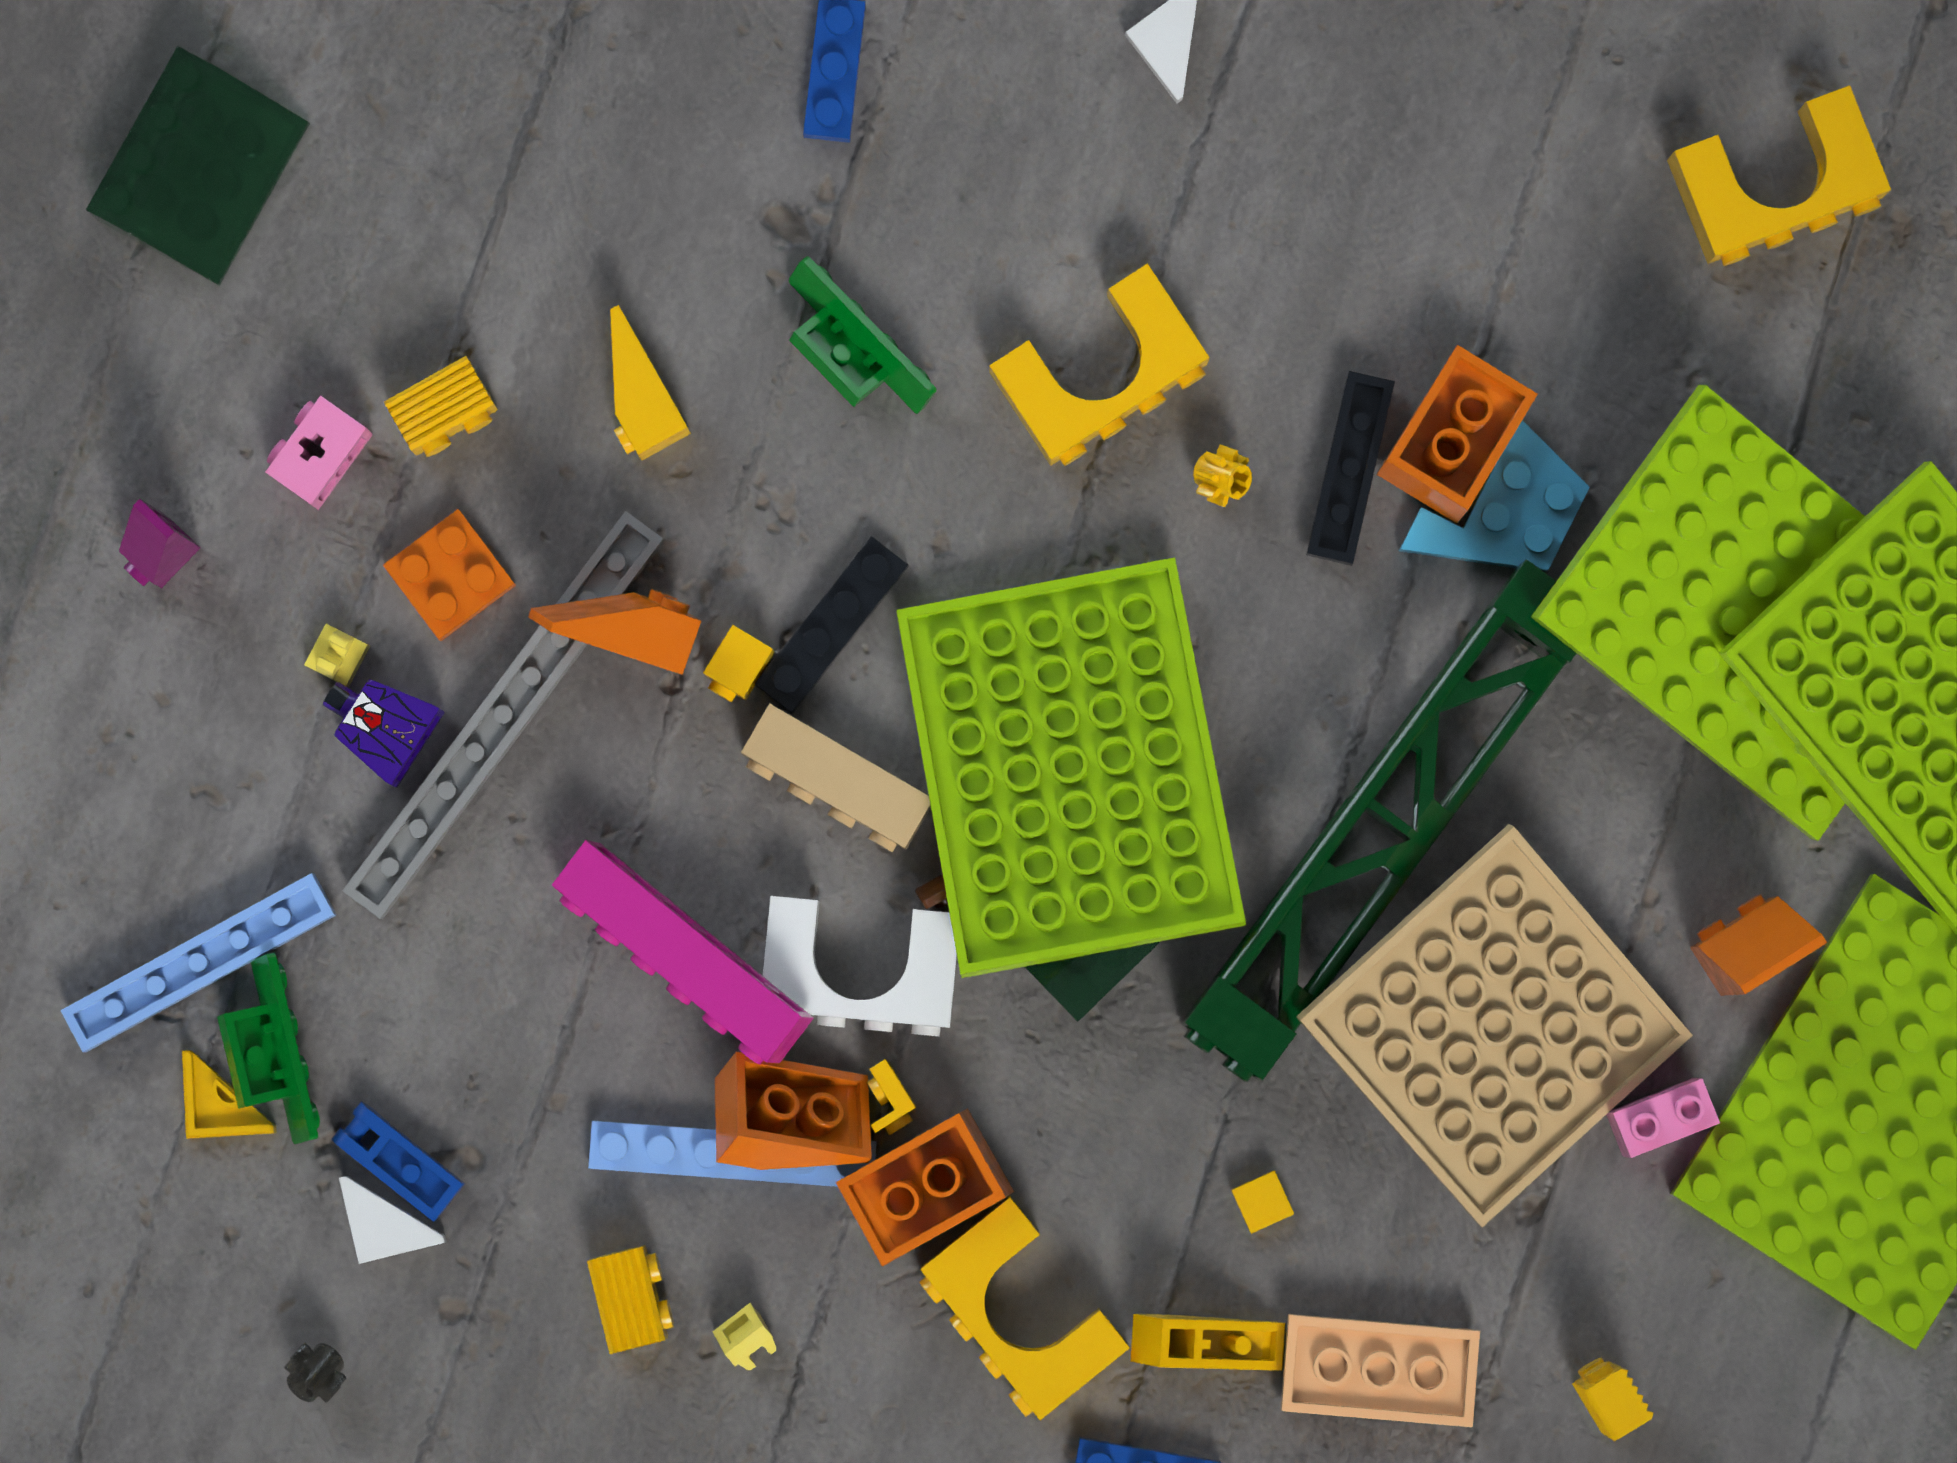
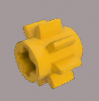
M1222 444L1219 445L1217 454L1206 451L1197 460L1194 467V481L1199 485L1196 493L1207 497V501L1222 507H1226L1229 497L1239 500L1247 493L1252 482L1251 470L1246 466L1249 458L1239 455L1238 450Z

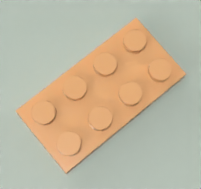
M1288 1314L1280 1410L1285 1412L1473 1427L1480 1331Z

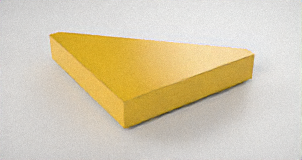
M192 1050L182 1051L186 1139L277 1133L276 1125L254 1105L238 1109L234 1088Z

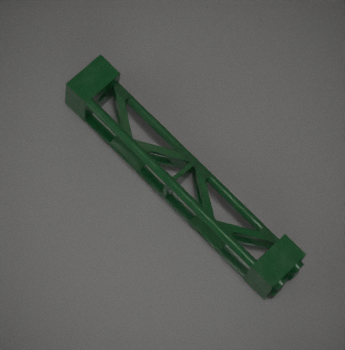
M1527 559L1513 571L1481 617L1182 1020L1181 1024L1189 1029L1184 1037L1205 1053H1210L1214 1047L1227 1057L1222 1065L1244 1082H1248L1252 1076L1257 1080L1263 1081L1297 1035L1295 1031L1301 1022L1296 1016L1328 988L1561 669L1570 663L1577 654L1531 617L1556 583V580ZM1499 628L1540 657L1475 682H1470L1464 677ZM1513 685L1521 688L1522 692L1441 802L1438 803L1434 799L1439 713ZM1409 750L1416 754L1412 827L1374 799ZM1364 812L1405 840V842L1338 867H1334L1327 862ZM1379 867L1387 871L1386 877L1305 987L1299 986L1298 973L1303 896ZM1275 932L1281 936L1278 1019L1235 988Z

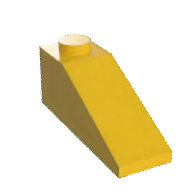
M617 305L610 309L615 415L621 426L614 429V432L625 452L629 454L636 450L641 461L691 433L620 306Z
M1133 1314L1130 1362L1165 1368L1282 1371L1285 1323L1183 1315Z

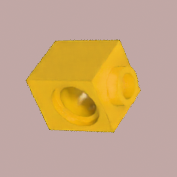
M732 624L703 672L707 678L712 680L708 689L731 703L736 695L746 701L756 686V681L764 673L775 655V651Z

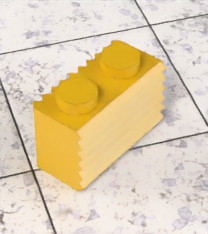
M467 356L462 357L384 401L410 450L416 456L424 452L426 457L433 456L450 446L449 437L454 436L456 433L465 429L468 434H471L492 422L490 414L498 410Z
M646 1245L587 1260L609 1354L665 1341L668 1338L666 1329L673 1328L674 1322L668 1300L659 1301L655 1282L662 1281L663 1278L657 1254H648Z
M1600 1357L1577 1371L1581 1378L1573 1382L1572 1385L1600 1432L1608 1438L1616 1441L1652 1419L1654 1412L1647 1409L1648 1403L1642 1401L1643 1395L1638 1393V1387L1632 1384L1633 1378L1627 1376V1369L1609 1361L1605 1362Z

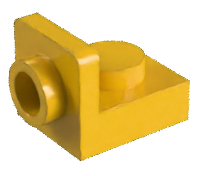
M884 1059L869 1069L874 1078L869 1080L867 1084L881 1106L890 1102L894 1108L892 1112L872 1123L871 1127L875 1133L885 1128L888 1135H891L913 1121L908 1112L915 1109L916 1105L888 1060Z

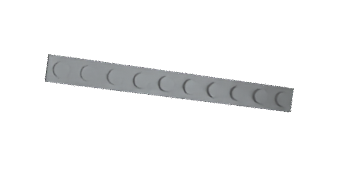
M625 511L556 604L625 594L665 540ZM541 625L538 627L342 890L345 894L383 920L587 646L586 643L550 632Z

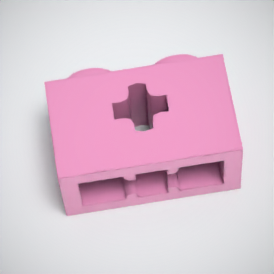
M321 395L315 404L309 401L300 410L294 421V424L298 427L288 441L282 439L274 446L267 458V463L270 466L265 471L269 476L317 510L326 501L373 435L365 426ZM311 442L315 445L321 444V448L325 451L321 458L317 456L311 457V454L306 450Z
M1691 1078L1614 1108L1606 1114L1623 1157L1633 1158L1720 1124L1702 1078Z

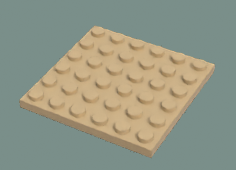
M1510 824L1502 829L1296 1016L1322 1048L1481 1227H1484L1693 1036L1518 830Z

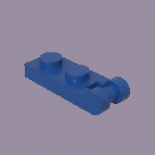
M361 1101L352 1112L355 1116L345 1129L339 1128L331 1140L421 1213L435 1222L465 1183L387 1122L373 1108ZM369 1129L380 1136L370 1149L360 1142Z

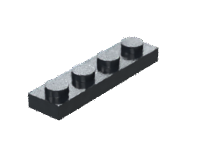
M1353 371L1348 372L1307 547V556L1350 566L1353 565L1395 381Z
M871 536L756 681L755 685L793 714L909 565Z

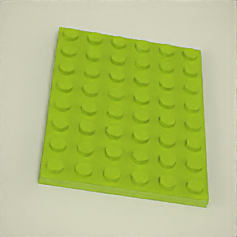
M1698 385L1531 617L1810 839L1819 841L1844 806L1845 802L1726 663L1719 652L1865 516L1707 385Z
M1927 461L1923 462L1727 644L1719 654L1957 935V491L1933 462Z
M1175 557L896 610L961 978L1246 926Z
M1870 874L1718 1116L1720 1124L1711 1127L1670 1194L1908 1347L1916 1350L1957 1285V935L1939 914L1876 874Z

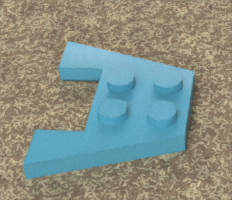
M1522 420L1491 471L1463 528L1421 507L1399 551L1517 568L1527 559L1546 573L1590 487Z

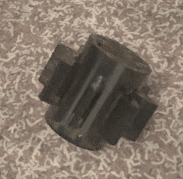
M303 1343L290 1357L291 1360L284 1366V1369L290 1372L287 1377L289 1389L299 1399L306 1402H313L319 1396L327 1403L347 1379L341 1373V1370L344 1368V1361L341 1355L333 1347L324 1343L317 1344L313 1349L308 1344Z

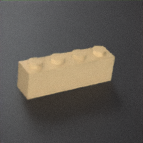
M770 703L741 751L743 756L750 759L746 768L768 781L771 780L774 774L790 782L786 790L787 792L810 805L815 798L831 806L827 814L828 816L851 829L856 821L872 830L868 839L892 853L897 845L905 850L908 848L931 808L930 799L927 794Z

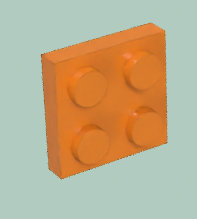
M459 509L383 564L384 568L439 641H443L516 586Z

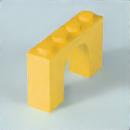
M1850 85L1806 101L1797 111L1814 152L1818 174L1815 188L1809 199L1796 206L1788 208L1767 207L1755 202L1746 195L1734 176L1719 135L1675 150L1671 154L1667 162L1707 264L1721 259L1723 266H1727L1749 257V248L1765 243L1767 249H1772L1794 239L1792 232L1809 227L1810 232L1815 233L1838 223L1837 215L1852 210L1854 216L1857 217L1882 206L1880 199L1891 191V187Z
M1148 263L1108 288L1107 298L1135 339L1140 355L1138 373L1131 384L1121 393L1104 400H1085L1071 395L1056 382L1029 340L989 365L990 375L1050 466L1059 460L1064 466L1070 464L1088 451L1084 444L1099 434L1103 440L1112 437L1127 426L1124 418L1138 409L1143 415L1149 413L1166 401L1163 395L1164 392L1177 384L1183 390L1206 375L1202 368L1208 364L1210 357Z
M1008 1196L921 1266L920 1270L925 1277L919 1283L936 1304L944 1299L953 1310L955 1315L949 1321L962 1338L967 1342L974 1337L985 1352L979 1356V1359L993 1377L998 1379L1001 1375H1004L1015 1390L1008 1395L1024 1416L1027 1417L1033 1412L1039 1420H1042L1130 1349V1347L1100 1308H1097L1063 1337L1042 1347L1029 1348L1018 1346L1007 1341L997 1333L991 1325L985 1309V1293L989 1281L1004 1263L1040 1235L1011 1196Z

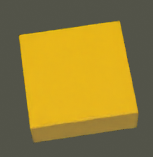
M1275 1170L1231 1189L1251 1234L1294 1215Z

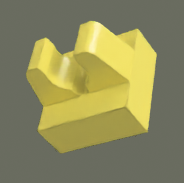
M326 623L304 665L349 688L370 646Z
M751 1303L712 1331L722 1351L734 1366L739 1364L746 1370H752L756 1367L750 1355L761 1346L765 1347L771 1355L776 1351V1345L771 1332Z

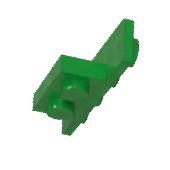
M809 256L803 258L788 281L817 313L795 330L789 341L853 407L885 382L914 413L918 414L922 411L937 391L925 371L915 366L898 349L893 338L883 333L865 315L861 305L855 300L850 299L833 282L831 275L825 268L817 265Z
M275 953L266 954L251 962L260 1006L217 1016L238 1109L282 1099L293 1144H299L318 1138L317 1129L320 1125V1117L316 1105L310 1101L306 1085L309 1079L306 1060L302 1055H299L295 1038L298 1033V1023L294 1012L288 1008L284 991L287 987L286 972L282 964L278 963Z

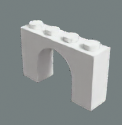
M770 896L763 977L810 1015H817V1025L845 1028L846 1018L865 1020V1030L892 1032L893 1023L912 1024L911 1034L940 1036V1027L950 1028L957 953L949 912L913 909L908 962L901 979L891 990L879 997L868 1000H854L833 991L825 983L818 971L815 959V946L820 901Z

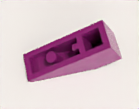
M139 499L132 507L119 552L129 561L123 568L142 586H145L150 581L154 585L163 588L201 547L167 515Z

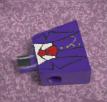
M371 679L366 682L359 694L340 682H336L323 702V706L344 718L336 729L334 736L380 778L398 788L445 714L443 710L430 703Z

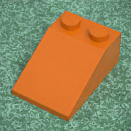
M1457 344L1376 475L1457 524L1472 505L1538 394Z
M651 589L648 597L632 592L531 608L528 616L550 632L683 675L701 624V620L688 613L690 605L678 601L676 597Z
M1759 894L1739 906L1737 910L1741 916L1727 925L1719 919L1699 931L1697 935L1701 941L1690 948L1720 996L1747 994L1822 947L1827 941L1817 929L1779 896L1770 897L1765 900Z
M736 1051L715 1077L716 1162L759 1170L868 1163L872 1159L868 1075L782 1060L780 1063H766L763 1061L761 1064H757L742 1052Z
M968 1108L836 1182L881 1266L899 1258L1014 1192Z

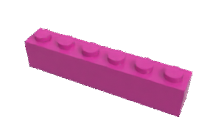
M585 840L553 882L552 886L563 895L559 900L562 905L579 917H583L586 913L598 923L595 931L603 939L614 946H618L620 942L634 953L630 960L637 967L651 976L655 972L660 974L669 982L666 990L686 1005H689L691 1001L694 1002L705 1012L702 1016L704 1022L723 1035L727 1031L741 1041L738 1049L755 1063L761 1064L763 1061L766 1063H780L814 1019L808 1012L601 843Z

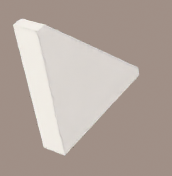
M1168 0L1125 33L1126 38L1176 104L1183 99L1197 0Z
M351 1177L339 1178L359 1264L447 1242L443 1233H439L413 1217L407 1211L354 1181Z

